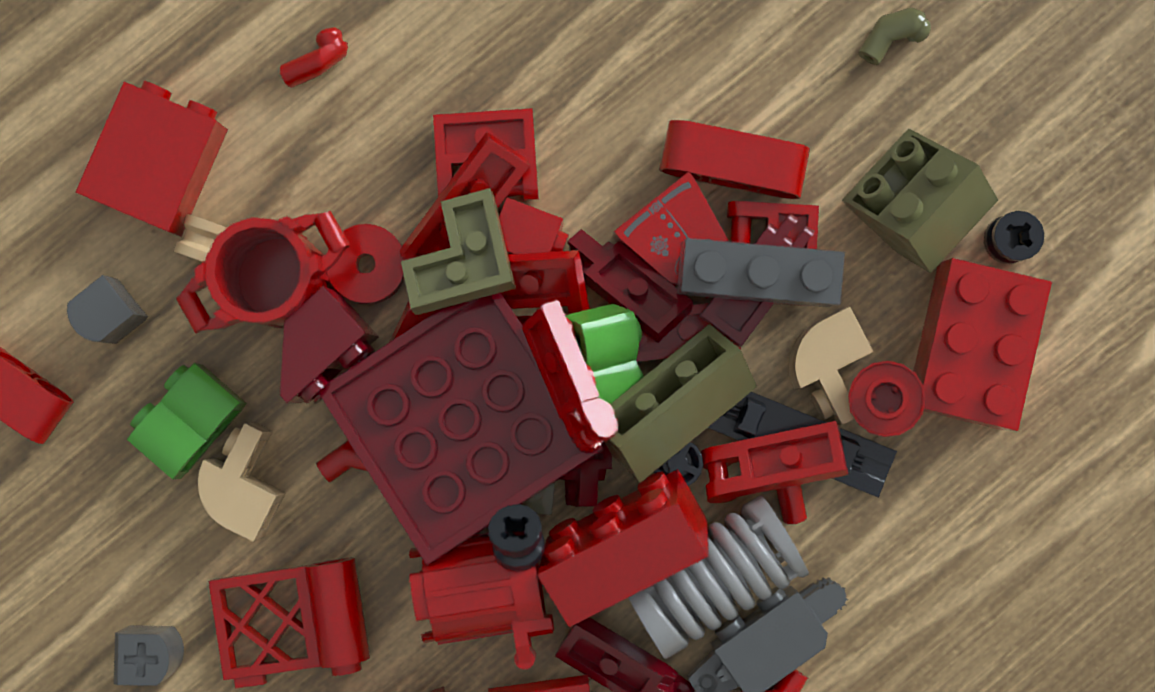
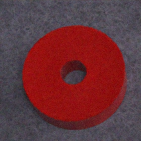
M359 224L345 229L343 233L350 246L344 251L336 264L327 271L332 286L343 297L360 304H376L389 299L400 289L405 280L401 261L404 260L400 257L399 252L402 244L392 233L377 225ZM367 255L373 256L375 268L370 273H362L358 266L360 259Z

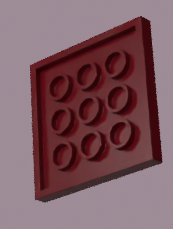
M501 293L440 309L331 380L326 387L318 392L427 565L437 561L486 529L491 518L498 510L508 505H522L604 450L602 445L592 453L590 451L585 453L583 450L580 451L578 447L575 448V443H572L573 438L569 436L563 419L560 420L522 330L523 326Z

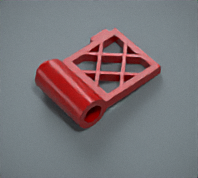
M353 557L208 581L223 680L234 679L235 689L264 685L267 683L266 674L308 668H331L332 676L352 674L361 671V662L370 659L356 561ZM296 578L299 600L292 610L288 612L271 599L269 594L280 580ZM267 583L262 591L253 584ZM241 587L256 599L243 619L228 609L225 589ZM262 604L283 620L270 641L249 625ZM300 611H301L302 622H301L299 619L296 618V616L298 615V613H299ZM230 624H232L234 627H236L235 630L233 631V633H232V631H231V625H230ZM289 626L305 637L307 656L291 658L276 646ZM243 633L263 648V651L254 664L237 666L234 644ZM269 654L277 659V661L265 662Z

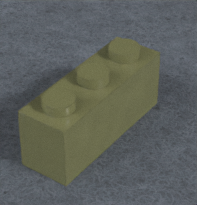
M709 324L611 403L615 412L614 418L617 419L616 422L619 426H617L618 431L615 433V436L606 442L604 441L612 456L639 483L757 387L741 350Z

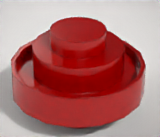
M892 361L875 362L862 369L852 381L848 394L850 412L857 424L868 433L881 437L899 436L913 428L921 418L926 403L924 386L917 374L904 364Z

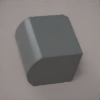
M105 275L100 276L67 303V315L73 329L83 338L95 342L117 344L148 318L122 283L116 278Z
M130 625L116 632L114 684L157 686L172 676L180 667L184 656L183 640L174 626Z

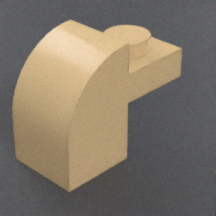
M851 307L841 309L806 328L796 339L791 349L788 363L789 377L793 388L801 389L813 383L816 391L810 394L819 414L824 420L831 417L832 421H837L840 425L853 420L854 417L850 412L849 392L837 370L873 352Z
M256 422L244 423L242 429L236 427L229 435L223 447L222 454L227 456L226 461L223 462L217 458L203 460L198 475L199 496L210 517L224 528L252 542L264 538L286 494L251 476L273 432Z

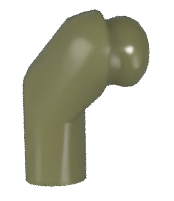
M907 8L883 15L876 22L858 54L865 61L873 65H879L893 41L907 38L910 42L916 41L919 43L924 41L930 34L931 23L925 18L926 15L923 11L915 8Z

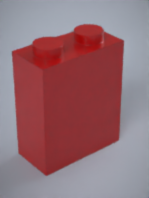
M144 80L141 88L123 82L75 193L182 237L185 230L183 225L186 214L191 215L228 129L215 120L218 112L203 104L189 100L187 107L169 101L172 93L158 85Z

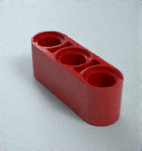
M670 120L659 170L662 173L679 178L690 172L695 181L772 197L801 199L810 148L799 143L697 122Z
M0 347V420L27 439L38 444H44L74 401L58 387Z

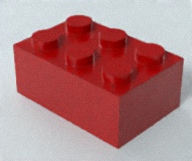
M955 258L943 261L937 266L913 372L917 374L924 386L926 398L924 412L1000 430H1019L1052 281Z
M679 469L667 475L662 471L654 473L637 485L638 490L623 498H620L619 495L610 496L599 502L593 508L592 514L579 521H576L575 518H568L555 525L549 531L537 576L568 627L708 557V519Z

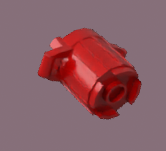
M331 211L306 214L294 219L288 216L277 220L250 217L232 223L215 238L205 262H202L194 269L195 276L189 281L176 300L195 333L224 329L243 321L273 328H283L284 321L290 315L297 311L323 286L327 287V283L330 282L327 271L336 264L350 244ZM316 226L330 252L323 255L301 233ZM208 287L211 297L221 308L213 313L216 317L212 319L197 295V292Z
M513 531L515 535H525L524 531ZM489 532L476 534L430 565H427L422 558V571L409 574L416 621L429 619L432 631L421 634V640L424 643L436 641L438 645L513 633L516 647L515 665L520 669H529L533 666L536 659V652L532 648L531 637L553 634L554 631L553 615L546 614L543 586L537 576L539 562L534 567L524 571L505 569L494 557ZM416 548L410 549V558L422 557Z

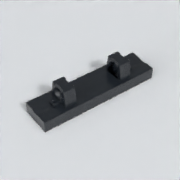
M750 392L708 428L741 441L827 422ZM840 428L848 475L831 479L879 498L897 451Z

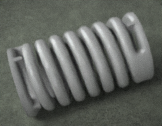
M762 495L744 504L741 509V516L737 513L726 515L724 519L725 527L721 523L716 522L709 525L707 558L628 597L644 627L665 659L686 648L689 644V637L694 640L703 638L705 634L703 623L711 630L720 628L722 621L719 612L727 620L737 618L738 608L734 599L742 609H752L755 605V599L747 583L759 599L767 600L771 597L772 590L759 564L776 587L780 589L789 587L790 581L796 577L804 578L809 575L796 546ZM764 534L778 550V553H773L764 538ZM786 561L788 565L782 567L781 563Z

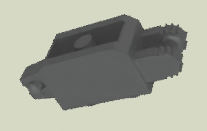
M822 577V580L817 579L816 584H810L801 592H798L792 586L785 590L778 587L771 589V597L767 600L758 599L756 604L759 608L743 620L738 615L737 618L727 620L720 628L715 630L717 638L710 642L713 650L687 674L692 687L696 692H730L738 687L743 692L766 691L825 649L828 633L821 624L837 614L838 609L842 610V607L846 606L845 602L848 600L845 593L846 588L841 587L839 583L832 581L829 577L827 579Z

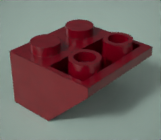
M323 286L284 321L280 396L286 403L308 404L313 401L317 404L322 400L318 392L326 387L343 369L353 367L375 352L371 344L379 336L338 292Z

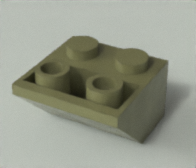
M908 128L842 201L894 251L931 273L996 204L998 198L978 164Z

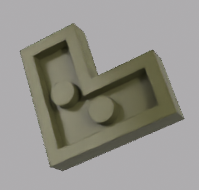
M490 188L441 202L451 248L401 261L410 308L415 315L515 289L497 206Z

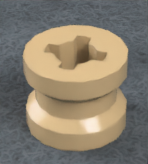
M186 214L183 221L186 229L184 237L176 242L173 252L205 262L215 238L227 227Z

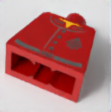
M687 172L613 232V238L616 242L619 241L675 287L678 283L680 247L686 238L729 242L690 172Z

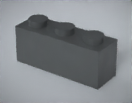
M686 238L680 247L677 294L834 307L841 305L845 252Z

